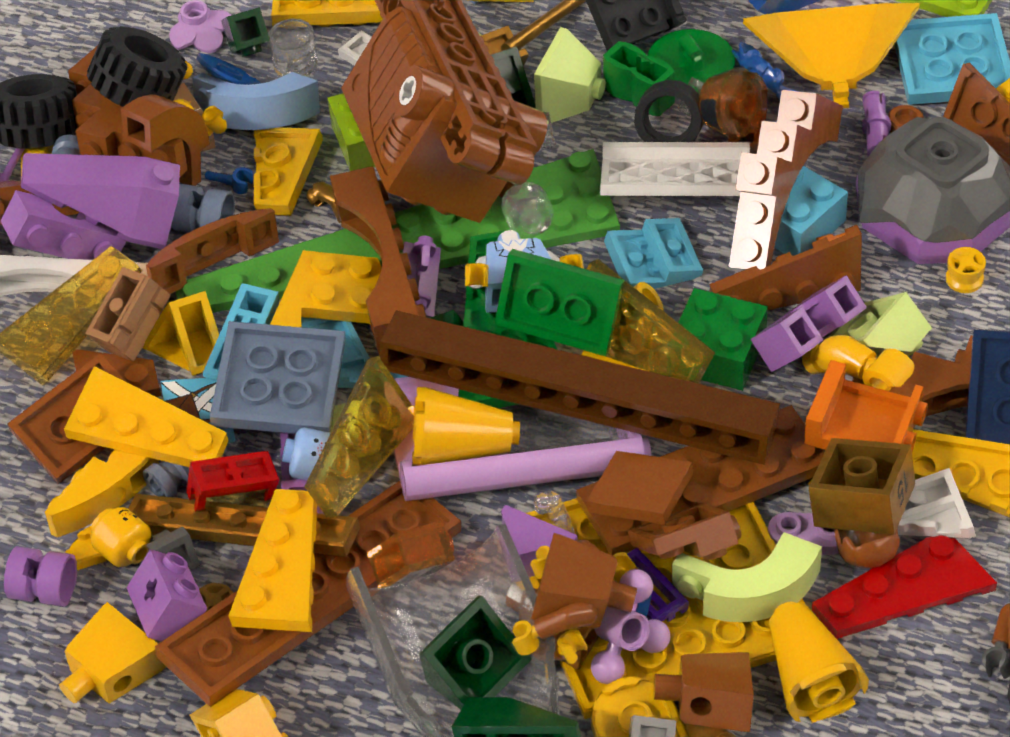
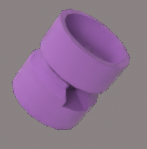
M16 546L9 555L4 573V592L6 597L32 602L38 597L42 604L60 607L67 606L77 580L76 558L73 554L49 551L43 556L42 551L39 549Z

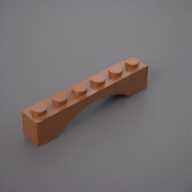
M371 166L331 175L330 180L341 226L369 243L382 261L381 273L376 286L366 300L371 330L378 354H380V341L396 310L426 317L423 304H415V301L420 300L415 278H407L408 275H412L407 252L401 254L399 250H404L399 227L392 229V226L396 225L392 203H384L389 201L388 192H386L382 180H377L374 167Z

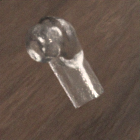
M548 490L547 493H537L534 497L535 511L540 515L548 513L550 524L575 534L571 518L560 494L553 490Z

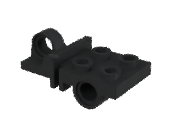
M586 0L607 51L618 41L634 45L651 36L655 37L663 32L670 31L687 21L679 0Z

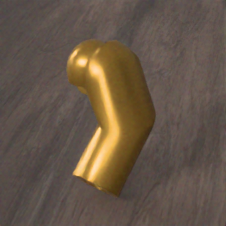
M324 181L313 183V188L309 189L306 194L309 202L316 207L327 202L331 205L337 221L341 223L334 201L332 186Z

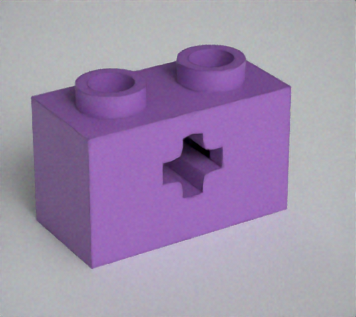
M150 549L126 587L147 638L154 640H165L207 610L187 561L173 552L165 554Z

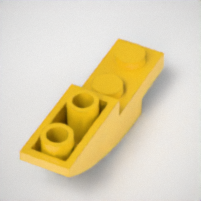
M115 449L110 454L107 462L93 456L84 468L79 469L74 474L71 483L59 496L54 497L49 503L45 515L51 535L58 538L92 524L102 511L122 506L147 485L142 475L143 470L153 463L159 464V461Z

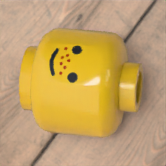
M126 507L108 508L102 511L95 518L91 526V543L93 548L116 567L138 564L144 560L149 552L147 544L150 543L152 537L150 527Z

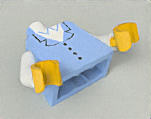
M508 230L498 236V241L489 242L486 245V256L479 257L475 263L465 265V286H469L472 289L485 287L486 313L497 312L507 257L512 249L584 269L583 257L581 254H569L559 258L551 251H547L540 239H520L517 232Z

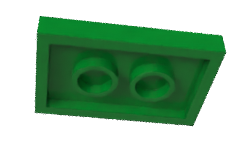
M512 249L507 257L494 324L606 356L610 350L625 280Z

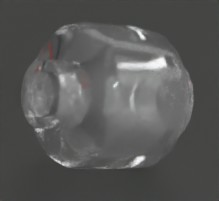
M532 182L514 185L506 191L502 198L501 209L510 230L517 232L520 237H535L542 234L551 225L554 211L546 191L540 185Z

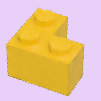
M235 689L211 707L205 704L189 715L201 737H288L284 732L280 734L273 719L277 715L270 701L264 695L259 696L257 693Z

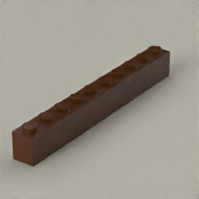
M398 310L395 311L380 341V370L765 465L776 433L780 403Z

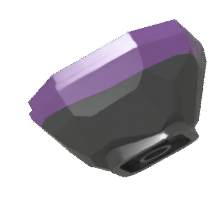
M916 117L878 143L859 169L855 187L859 222L862 224V228L917 264L947 263L949 254L960 247H971L981 252L1010 228V166L983 137L944 117H934L931 119Z

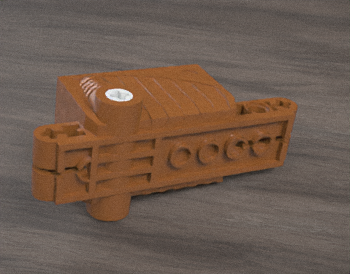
M375 0L380 16L383 19L341 89L386 192L400 196L414 205L421 203L433 207L444 215L454 214L481 223L507 182L521 185L530 177L534 167V156L540 150L547 132L546 115L539 109L513 100L510 90L506 87L504 78L500 75V70L495 66V61L489 54L488 47L484 44L483 37L477 32L461 0Z

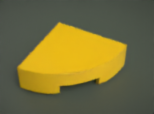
M91 526L80 531L77 534L78 538L65 552L75 556L77 570L106 562V558L92 546Z

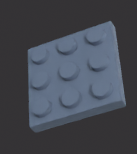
M229 321L210 412V424L215 427L295 434L303 427L331 432L346 342L345 331Z

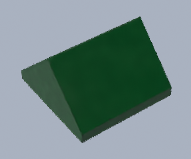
M478 595L419 653L426 682L460 710L468 697H495L532 658L529 655L518 654L512 644L515 637L482 595Z

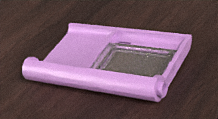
M608 352L606 357L613 359L611 352ZM412 377L381 380L383 404L405 501L602 476L616 451L651 456L648 438H642L641 434L518 404L499 408L513 412V421H520L519 445H511L510 453L412 466V451H414L413 424L417 387H428L458 396L459 389Z

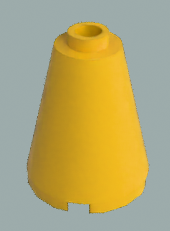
M417 387L413 424L414 451H412V466L510 453L511 445H519L520 421H513V412L428 387Z
M790 601L779 605L774 610L769 620V626L785 704L791 717L798 722H801L799 716L809 717L811 723L851 709L856 704L853 697L861 689L863 694H865L868 690L869 679L862 666L806 604Z

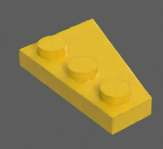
M280 127L254 130L256 148H254V160L256 162V173L254 174L255 209L271 208L275 211V215L291 216L322 144L323 137L320 129Z

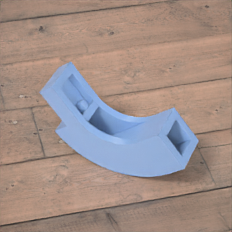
M295 72L270 82L252 85L230 83L205 73L192 77L193 97L203 112L210 106H216L223 112V119L227 121V128L262 130L279 128L302 122L320 113L318 81Z

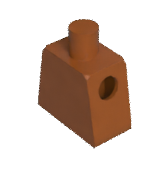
M749 652L684 654L680 658L679 675L655 674L654 700L678 701L680 721L685 724L750 732L754 692Z

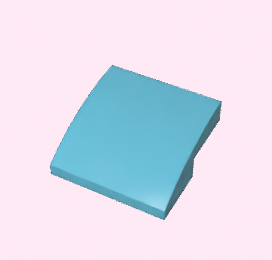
M680 218L646 219L642 230L607 231L604 243L619 278L625 280L623 286L625 292L639 282H645L656 289L693 280L703 273V268Z

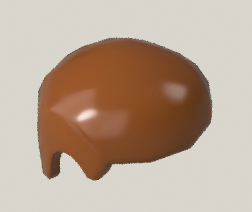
M834 529L836 545L840 556L845 562L854 567L862 569L880 567L895 557L900 546L898 529L895 535Z

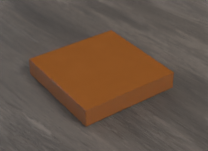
M616 451L586 501L588 512L665 525L694 474L693 464L689 461Z

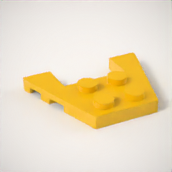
M303 250L270 325L301 327V317L370 324L366 300L375 288L382 267L378 258Z

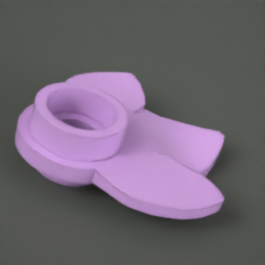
M199 0L186 2L182 5L178 14V23L170 29L171 45L177 50L193 45L196 49L205 53L217 52L223 45L222 32L224 28L221 20L231 16V14L224 10H210L204 2Z

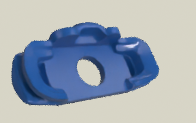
M740 41L738 45L739 51L732 50V54L739 62L740 68L755 76L762 84L774 92L779 100L782 90L796 91L782 84L784 82L783 71L779 68L774 69L753 46Z

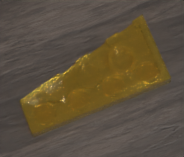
M110 246L0 333V353L43 386L87 337L85 333L122 267L141 273L143 270L124 254Z
M379 356L367 360L304 486L327 518L338 516L413 429L415 408Z

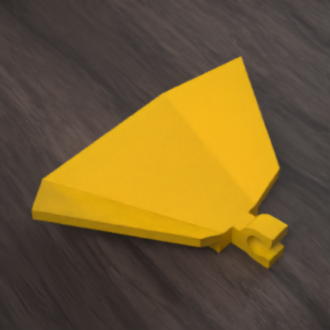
M879 3L778 12L743 18V24L799 75L819 84L821 91L832 90L833 101L842 105L843 108H849V89H857L858 81L875 72L919 10L920 3Z

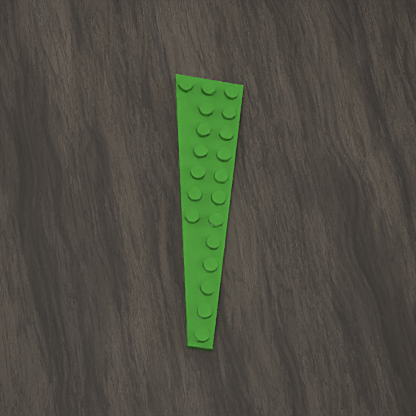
M591 149L585 152H575L569 157L533 168L530 177L527 179L529 187L522 197L515 201H505L498 196L481 223L454 214L444 215L433 207L420 204L395 212L396 225H393L392 229L399 227L403 244L404 242H418V237L420 236L432 237L436 247L441 248L439 269L469 262L470 236L512 230L519 234L520 239L538 238L542 241L545 248L605 237L607 231L620 230V224L610 196L600 195L601 169L595 151ZM342 229L187 279L184 287L176 291L177 299L206 291L212 313L230 310L242 283L278 291L279 300H281L303 250L378 258L381 267L382 261L369 243L357 234L347 229Z

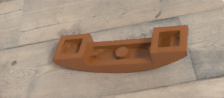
M267 208L232 215L206 224L181 236L164 247L146 265L148 277L171 294L184 287L187 283V276L236 253L243 252L250 257L277 244L279 236L275 211Z

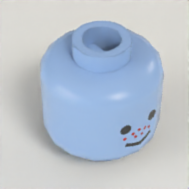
M303 427L296 432L294 439L286 438L282 462L289 463V474L292 478L324 484L330 479V476L336 477L338 474L343 445L337 444V438L331 432Z

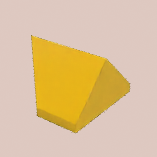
M206 291L168 302L143 349L190 371L192 376L204 371L219 336Z

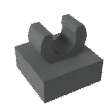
M183 526L171 533L166 529L152 536L153 542L147 544L148 551L152 549L165 554L173 552L180 555L187 561L190 571L200 566L190 535Z

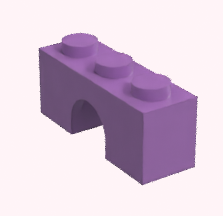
M18 190L15 191L1 219V223L14 246L66 259L116 261L126 243L125 240L117 236L118 231L100 222L94 225L86 221V215L80 212L76 219L70 218L54 208L52 203L41 197Z
M846 275L815 292L750 340L770 371L773 372L803 356L822 342L823 336L846 324L867 307Z

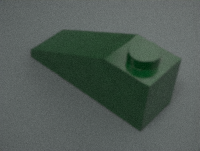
M468 697L451 726L454 737H582L578 721L510 697Z

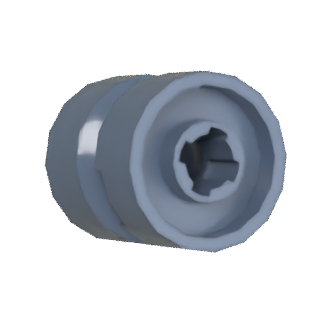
M179 184V197L171 227L174 231L189 233L206 224L234 215V194L232 191L209 188L205 193L204 189L200 186Z

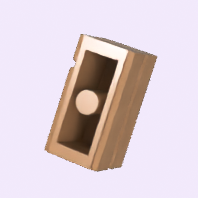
M122 267L85 334L106 351L134 362L138 353L144 347L148 335L171 295L150 277Z

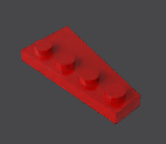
M943 535L929 536L895 555L893 559L884 565L870 569L812 602V611L835 638L838 639L887 624V621L905 615L911 617L924 613V609L944 603L946 605L963 601L964 597L980 592L983 595L996 591L997 582L956 538Z

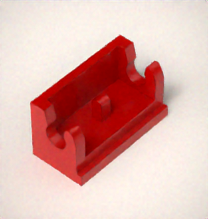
M261 451L191 461L186 492L189 500L195 499L194 510L197 512L205 509L206 498L265 489L264 500L270 501L277 485H279L280 479L269 452Z

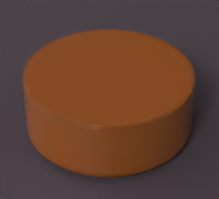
M910 105L894 107L888 113V117L891 120L890 132H894L916 117L924 118L923 113L918 108Z

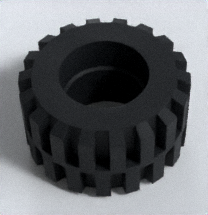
M126 26L110 27L109 30H105L88 67L87 77L92 82L91 85L100 94L122 107L141 96L150 94L160 95L173 101L185 76L187 64L185 63V58L175 47L152 33Z
M50 74L23 75L1 82L0 144L22 149L41 148L54 145L55 141L63 135H76L77 125L72 105V99L77 96L75 83L68 78Z

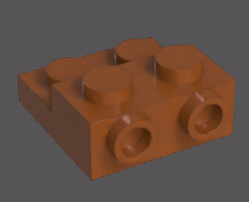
M703 503L671 514L665 525L648 522L627 530L632 546L649 554L660 555L661 559L671 558L685 551L690 555L703 557V560H713L726 555V548L739 544L738 539L741 538L738 521L733 515H730V512Z

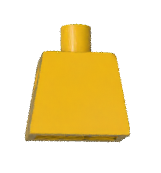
M107 602L67 645L65 655L72 674L62 681L59 687L63 694L73 703H77L91 690L96 692L106 702L111 703L161 672L166 666L156 657L155 646L158 643L151 638H147L144 631Z

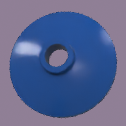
M199 53L196 58L200 65L213 77L234 84H261L256 78L249 76L242 69L224 60L203 53Z

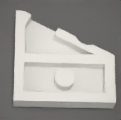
M950 468L915 480V486L897 527L898 535L931 537L943 535L953 538H972L976 536L974 526Z

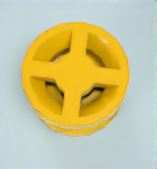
M960 247L953 250L947 260L946 283L951 289L959 293L977 291L984 282L983 273L986 267L984 255L971 247Z

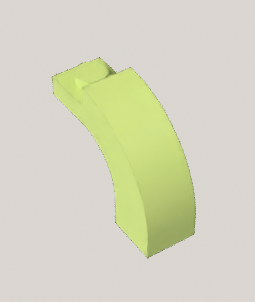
M783 532L767 559L756 566L740 570L721 568L682 553L677 555L672 564V584L684 596L703 600V616L727 622H751L767 619L773 615L774 610L779 605L790 601L798 603L807 594L820 572L822 546Z

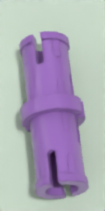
M869 91L864 94L862 99L865 114L862 120V131L867 139V156L871 154L878 143L888 136V132L891 130V120L886 114V96L884 93L880 94V91Z

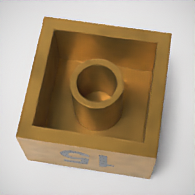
M831 438L809 485L814 527L895 535L915 486L911 445Z

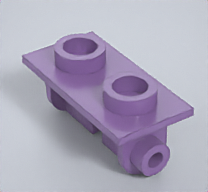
M420 236L418 237V242H404L403 253L407 252L412 275H408L407 278H415L420 300L415 301V304H423L426 317H433L435 314L441 248L436 247L432 237Z

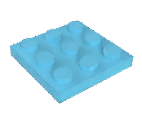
M997 13L914 19L909 22L894 44L908 105L949 102L962 65L970 62L995 88L1010 78V60Z

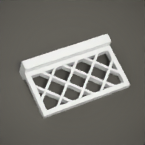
M603 142L600 195L740 196V191L736 190L741 152L750 153V142Z

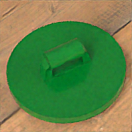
M684 29L668 33L654 42L647 55L667 62L675 71V80L682 81L693 87L699 95L722 87L731 76L714 75L735 68V57L732 54L733 49L729 43L714 33L699 29Z

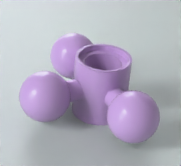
M629 570L621 577L619 582L637 587L631 613L607 606L601 626L595 629L596 634L601 639L609 642L606 650L597 653L591 662V672L600 683L609 684L622 678L625 671V663L620 656L622 648L628 651L642 648L649 653H658L663 651L670 642V630L664 622L657 619L648 620L644 615L635 612L638 603L646 601L653 591L652 579L643 570Z

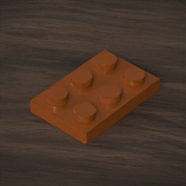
M101 353L7 423L9 430L57 484L61 483L92 459L93 456L106 448L69 439L64 431L94 366L127 382Z

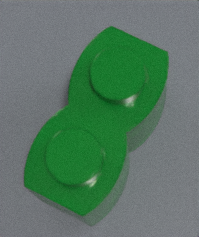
M618 41L603 54L605 89L616 98L632 101L635 107H637L644 92L653 84L665 80H675V71L667 62L655 57L646 56L640 48L633 44ZM664 96L658 98L652 103L649 115L661 116L675 103V97Z

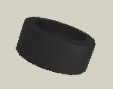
M665 80L653 84L644 92L635 109L634 124L638 136L644 142H695L705 123L700 108L701 96L693 87L682 81ZM674 96L684 101L689 107L691 122L688 129L681 135L674 137L665 136L657 132L651 125L649 109L658 98Z

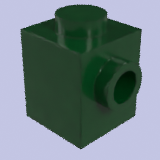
M260 7L234 14L221 20L232 53L241 51L242 57L262 52L261 45L270 41Z

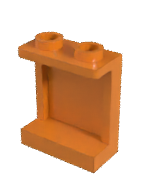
M830 360L806 417L804 444L826 450L831 438L910 444L913 451L917 433L913 432L915 425H923L928 409V403L922 402L924 387L915 385L911 397L845 380L846 364Z

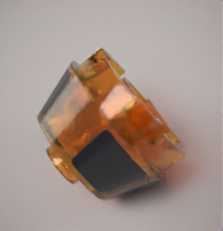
M739 67L708 78L702 86L699 95V109L703 123L733 140H739L749 133H758L761 123L765 121L767 108H761V90H767L763 78L756 72H749L747 69Z

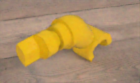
M847 335L827 337L821 344L816 345L802 356V364L811 374L825 373L830 360L846 364L845 374L863 379L864 384L886 391H889L892 387H901L914 372L913 361L903 352L896 349H886L876 358V352Z

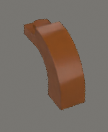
M156 94L141 96L121 108L123 140L152 152L169 140L182 139L188 170L179 178V182L196 186L202 181L200 151L209 146L210 142L206 124L199 113Z

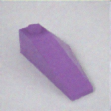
M25 153L22 161L21 188L60 208L69 206L86 215V221L94 225L100 222L118 231L117 236L127 242L163 249L167 244L179 197L180 165L138 156Z

